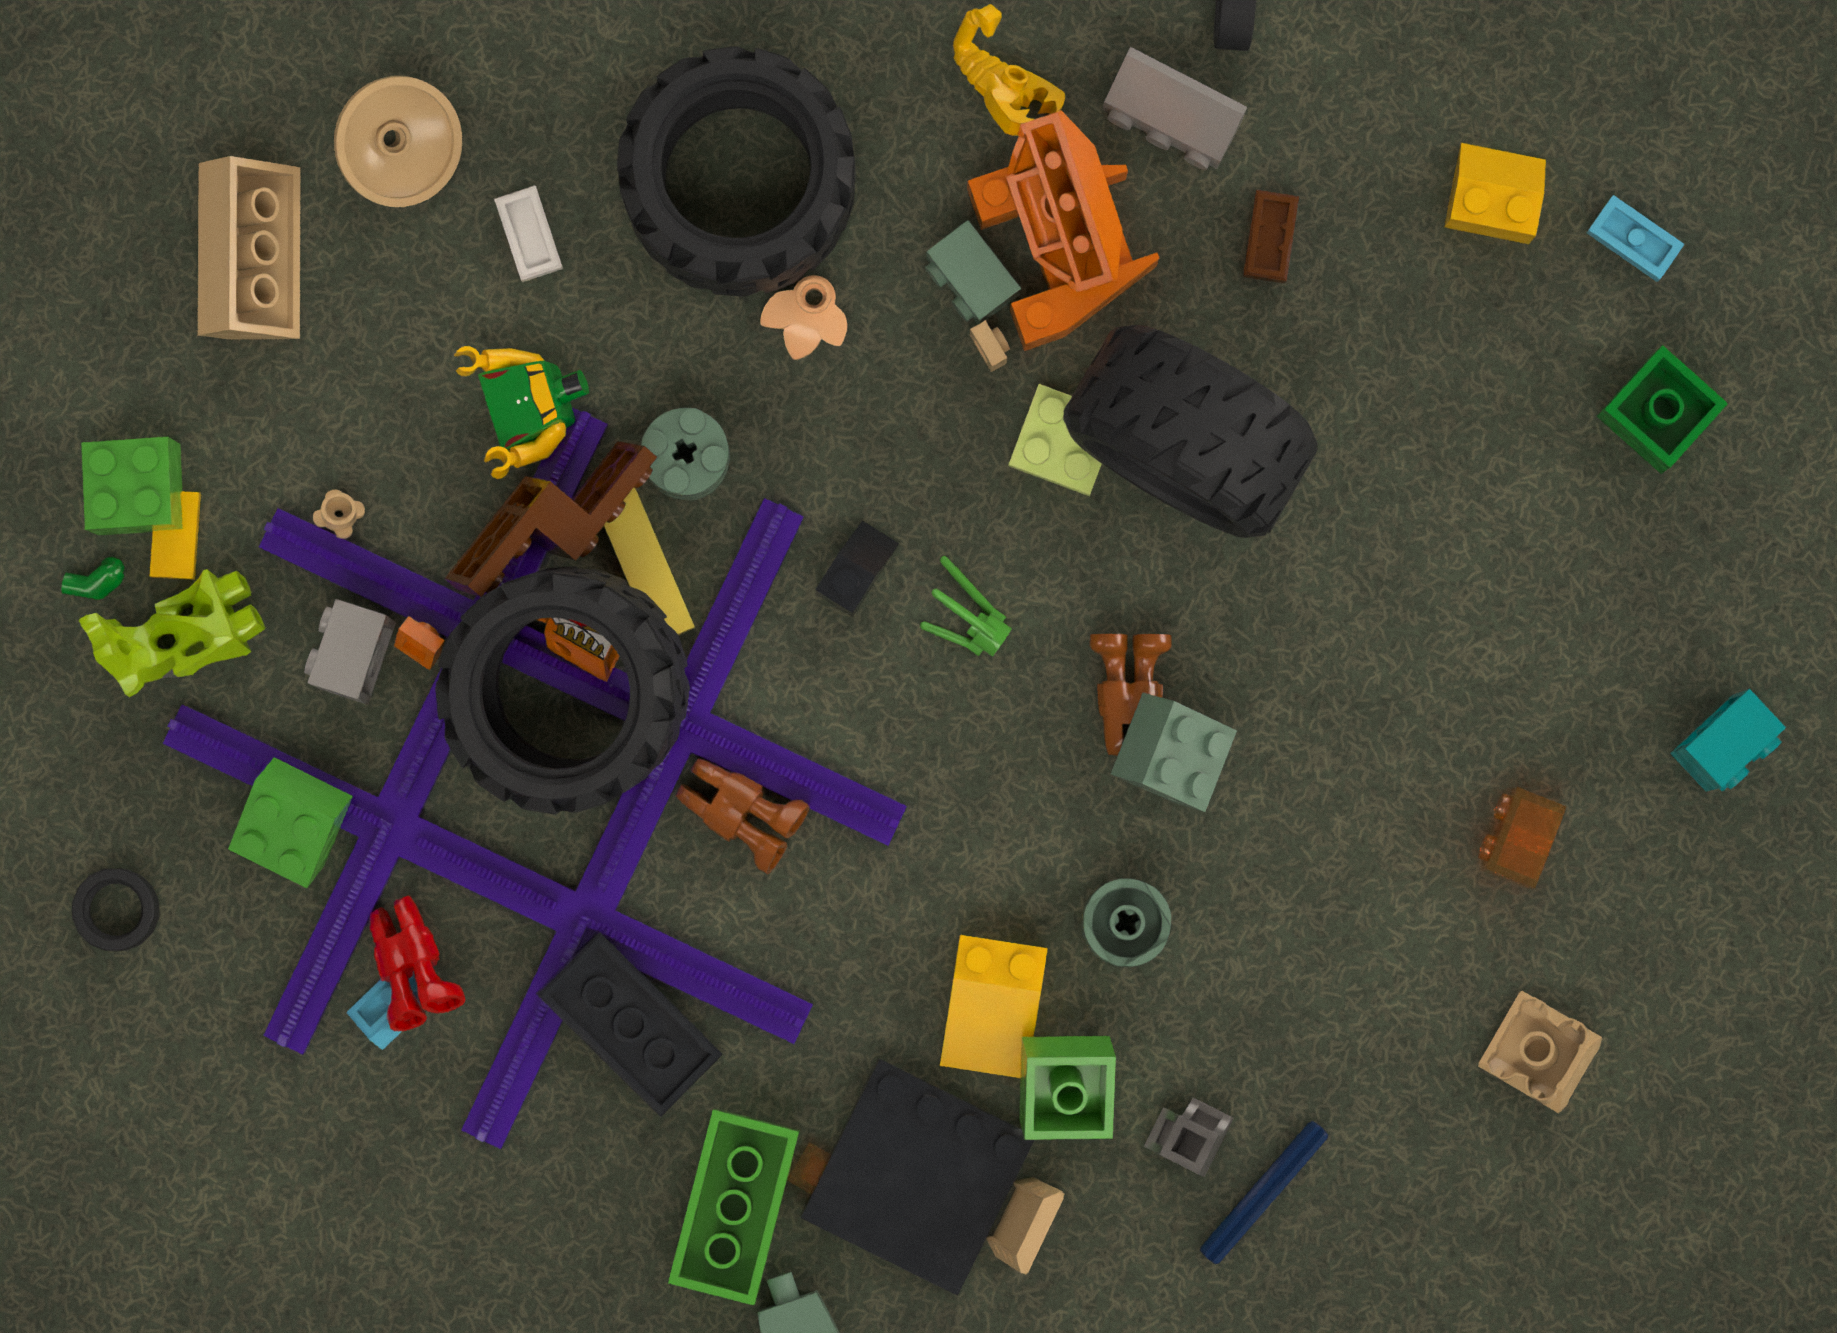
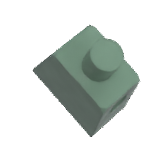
M792 1272L767 1280L775 1305L758 1311L760 1333H840L817 1290L800 1296Z

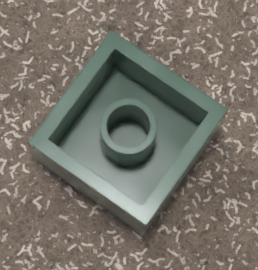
M1142 693L1111 775L1176 804L1206 812L1237 730L1178 702Z

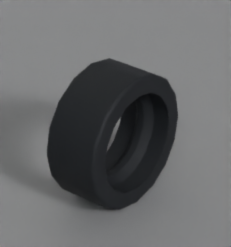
M1216 0L1214 19L1215 49L1248 51L1250 49L1254 30L1256 0Z
M122 868L103 869L89 875L78 887L72 901V919L78 934L90 945L104 951H127L141 945L153 933L159 919V900L153 886L142 875ZM110 884H122L130 887L138 895L141 902V917L138 924L130 932L121 936H110L101 932L94 925L90 916V905L94 895L101 888Z

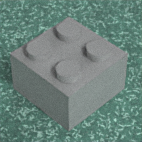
M335 599L333 608L326 607L321 617L319 632L324 633L319 650L313 648L306 662L304 673L310 675L308 684L320 690L369 705L396 622L387 615Z

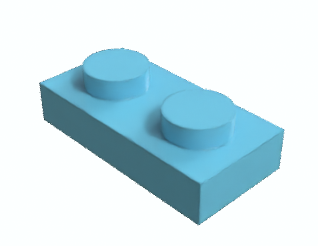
M1614 195L1609 199L1586 232L1656 282L1662 278L1685 245Z

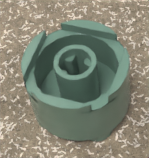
M678 408L663 413L650 424L642 438L641 445L657 456L650 466L653 471L649 479L660 492L669 497L680 500L703 498L714 492L721 485L727 474L730 464V449L725 433L711 416L696 408ZM685 445L688 449H697L692 453L694 459L692 463L686 464L683 459L675 461V458L679 456L678 448Z
M1137 879L1113 880L1098 888L1087 900L1081 917L1082 935L1090 951L1103 962L1118 967L1138 966L1152 960L1163 950L1170 935L1171 912L1165 898L1155 887ZM1120 911H1123L1126 916L1132 914L1136 916L1137 921L1132 925L1135 932L1132 935H1129L1126 930L1120 932L1116 930L1115 924L1119 922L1117 914Z

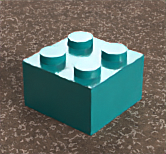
M1750 689L1733 694L1670 754L1706 792L1715 789L1723 791L1727 787L1732 789L1750 772L1745 766L1751 760L1754 762L1758 758L1764 759L1781 744L1782 741L1777 736L1786 727Z

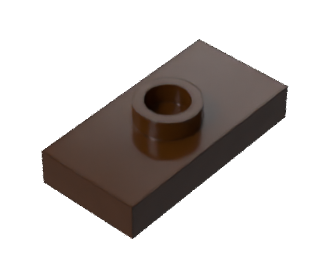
M1256 190L1243 277L1286 283L1299 196Z

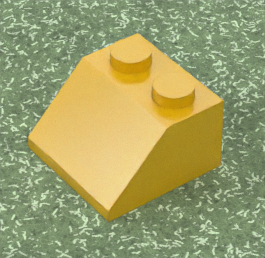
M1461 143L1444 227L1530 244L1536 236L1542 208L1546 160Z

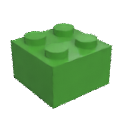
M169 437L81 443L85 530L96 535H112L183 529L180 443Z
M274 757L254 781L228 850L308 888L329 857L353 796Z
M1110 1036L1022 1037L1019 1119L1025 1140L1113 1139L1116 1056Z

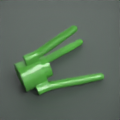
M946 556L941 557V564L987 615L980 612L978 616H975L939 589H933V597L971 624L966 633L972 639L926 621L920 623V628L966 647L978 656L983 650L993 656L1012 630L1011 627L1003 622L1006 616L997 611Z

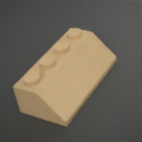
M234 156L199 163L198 336L222 339H300V167Z

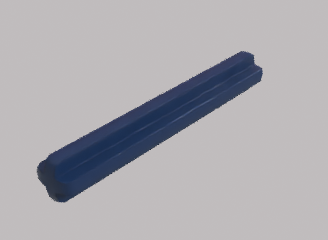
M1311 1121L1304 1127L1200 1247V1251L1213 1264H1219L1328 1139L1327 1132L1320 1125Z

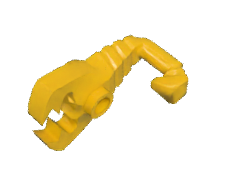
M992 4L981 9L967 11L954 38V60L960 66L963 75L967 76L969 83L973 84L975 89L984 97L988 111L1006 134L1019 136L1020 124L1035 120L1026 117L1030 109L1020 110L1021 106L1028 108L1032 100H1038L1042 103L1038 114H1052L1060 111L1065 101V92L1047 80L1017 65H1008L1006 62H1001L999 58L990 56L984 50H979L972 43L979 27H981L983 34L987 38L993 36L1002 18V13Z

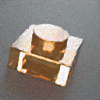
M809 1142L787 1180L810 1194L830 1154Z

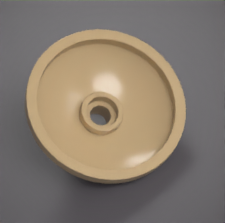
M408 76L380 78L359 89L342 109L334 134L335 157L345 180L363 197L377 204L389 207L412 206L428 200L437 194L453 176L462 151L460 121L455 109L446 96L427 82ZM393 130L396 140L393 144L386 145L384 136L388 131Z

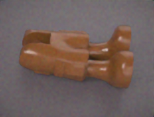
M1090 634V647L1095 653L1101 655L1106 668L1107 681H1102L1101 684H1098L1097 691L1098 709L1100 716L1103 717L1105 746L1108 755L1118 756L1124 739L1122 724L1131 723L1142 693L1162 698L1163 684L1153 681V673L1159 655L1169 651L1172 646L1171 635H1132L1134 682L1128 683L1126 682L1125 674L1128 635Z
M698 758L690 770L703 781L718 788L714 797L710 800L701 792L684 784H681L675 796L682 804L701 817L703 823L710 830L726 841L730 842L737 837L741 839L753 852L757 869L766 874L771 873L785 853L787 842L749 823L748 814L751 813L763 820L783 837L790 838L804 822L810 805L801 799L792 800L785 805L767 801L762 798L763 786L745 777L743 774L730 773L709 761Z

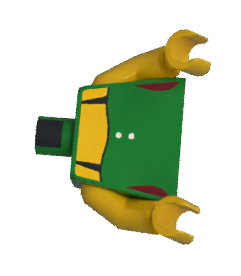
M464 346L457 350L454 356L466 355L473 362L472 367H459L456 370L459 375L469 376L479 367H482L485 371L478 374L500 447L497 446L489 449L484 462L499 459L504 463V466L494 468L491 476L500 479L507 475L512 465L520 468L550 457L565 437L566 428L575 423V416L570 401L589 394V386L582 371L577 370L562 376L558 365L545 361L539 354L513 348L483 350L481 355L471 346Z

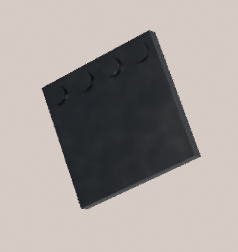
M878 1058L799 1217L958 1296L1034 1140H1025L1022 1129Z

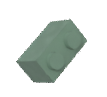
M968 220L926 252V259L930 262L925 266L926 271L940 288L947 284L956 296L951 302L966 322L973 318L977 324H980L1020 295V286Z

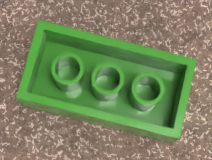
M713 1109L668 1284L755 1305L800 1130Z

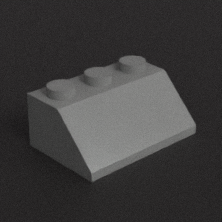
M1130 47L1104 101L1102 110L1109 113L1107 119L1114 125L1125 130H1130L1134 126L1147 133L1145 139L1151 144L1164 150H1168L1171 145L1186 153L1184 159L1188 163L1207 170L1209 165L1218 169L1241 125L1247 107Z

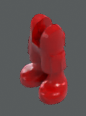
M405 896L394 901L395 913L402 930L398 934L388 912L384 908L380 907L370 913L369 928L375 943L374 959L381 981L389 982L391 987V1002L387 1010V1021L393 1031H407L419 1027L427 1020L425 1011L446 1013L459 1008L466 1000L460 985L454 982L443 981L436 974L433 967L440 960L439 951L432 932L425 926L419 909L411 896ZM413 971L417 983L418 998L414 995L409 979L413 976Z

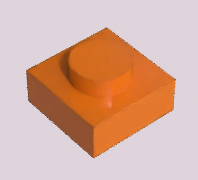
M408 616L398 630L394 647L430 670L440 657L445 640L440 638L437 630L428 623H418Z

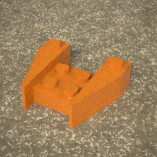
M1101 165L1108 186L1126 180L1128 173L1126 165ZM1008 167L968 180L967 191L981 230L1019 217L1006 178ZM1122 232L1118 279L1079 292H1075L1068 286L1067 282L1056 277L1040 265L1048 290L1013 302L1010 307V312L1024 351L1066 337L1157 267L1160 259L1158 253L1133 261Z

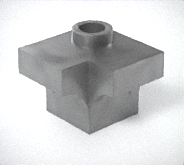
M1192 1098L1182 1115H1178L1163 1107L1144 1147L1205 1177L1234 1118L1195 1098Z

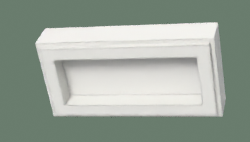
M536 186L494 199L521 281L525 282L563 269Z

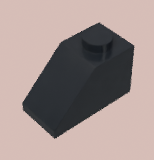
M862 521L840 550L815 590L816 595L854 617L899 543Z

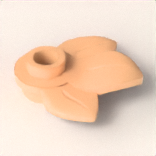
M817 275L804 277L796 284L794 290L775 293L765 305L760 319L761 326L784 329L785 346L794 360L811 354L818 347L821 340L833 346H841L847 332L846 316L835 305L836 295L832 284L827 279ZM817 290L822 294V301L818 305L807 303L806 295L809 291Z

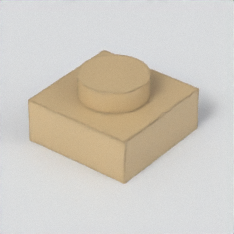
M985 320L970 329V337L991 372L1007 363L1005 352L1010 350L998 327L991 330Z

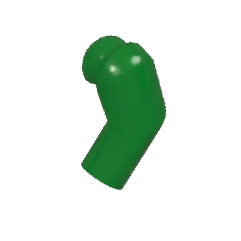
M107 557L102 560L101 565L89 576L66 572L62 581V594L95 600L103 599L121 585L124 579V563L116 557Z

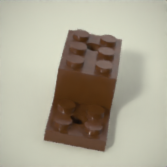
M617 441L572 499L551 481L525 476L444 579L457 590L482 597L485 592L489 593L499 586L505 576L502 572L512 558L517 559L525 553L532 539L550 554L575 561L579 556L581 558L585 557L596 546L599 539L596 535L606 522H613L622 513L626 505L623 500L633 488L641 487L648 480L653 471L650 466L657 456L645 446Z

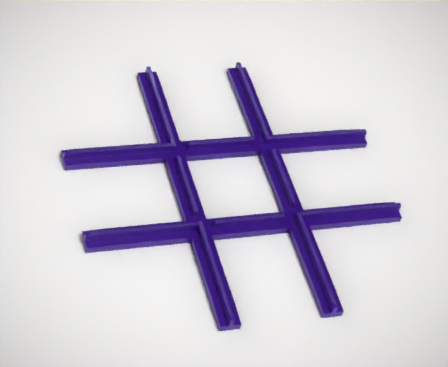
M573 407L575 423L566 428L565 437L550 457L541 460L533 477L551 481L571 499L574 497L608 427L607 423ZM764 498L687 658L688 666L684 670L689 681L690 691L685 719L681 721L678 739L660 765L653 769L643 781L622 794L576 891L419 817L451 752L444 737V718L439 720L437 713L435 687L442 668L431 687L379 797L182 704L175 719H171L167 726L170 729L163 744L253 786L256 778L275 757L353 796L340 828L359 838L263 1036L283 1047H288L302 1055L305 1054L370 920V913L374 911L399 857H402L556 931L461 1131L476 1137L475 1139L487 1142L502 1149L563 1022L536 992L597 931L639 971L795 1044L813 1004L616 911L691 753L726 770L743 774L764 788L790 800L801 799L810 805L811 810L882 844L889 846L907 806L711 714L804 517L789 510L788 507L782 504L778 505ZM277 508L271 523L267 522L264 528L266 533L259 545V548L406 618L410 616L418 623H428L438 633L446 637L462 621L460 619L461 616L481 598L476 596L473 601L345 539L337 538L336 535ZM532 539L525 553L517 559L512 558L502 572L505 576L498 587L508 581L538 572L547 551ZM525 626L509 644L502 660L503 664L623 721L626 720L630 702V687L627 673L613 668L608 681H603L551 652L547 648L545 634L528 626Z

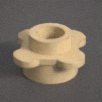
M330 490L325 495L321 509L314 512L313 521L317 527H327L334 531L337 538L346 539L352 535V526L356 520L364 516L365 508L360 501H354L349 495L339 490ZM341 511L343 516L336 517L335 512Z

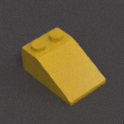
M965 935L959 936L940 1066L1021 1078L1022 1037H1034L1048 948Z

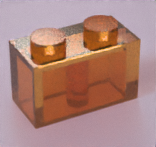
M1519 787L1513 788L1510 795L1503 793L1493 816L1500 820L1494 836L1487 834L1479 850L1478 858L1484 860L1481 870L1527 889L1536 888L1567 806Z

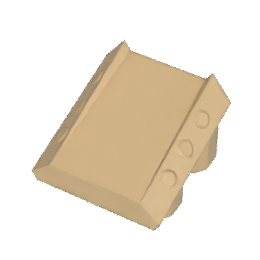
M1521 991L1482 1056L1478 1067L1559 1113L1568 1104L1590 1062L1598 1052L1602 1037L1587 1029L1581 1022L1568 1018L1549 1007L1543 1001Z
M1035 1177L1014 1181L1013 1184L1016 1189L994 1235L986 1238L995 1257L1025 1275L1029 1272L1065 1195L1063 1191Z

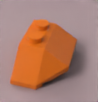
M1062 110L1020 124L1019 137L1012 152L1006 178L1033 259L1053 275L1067 282L1068 286L1075 292L1118 279L1123 229L1095 145Z

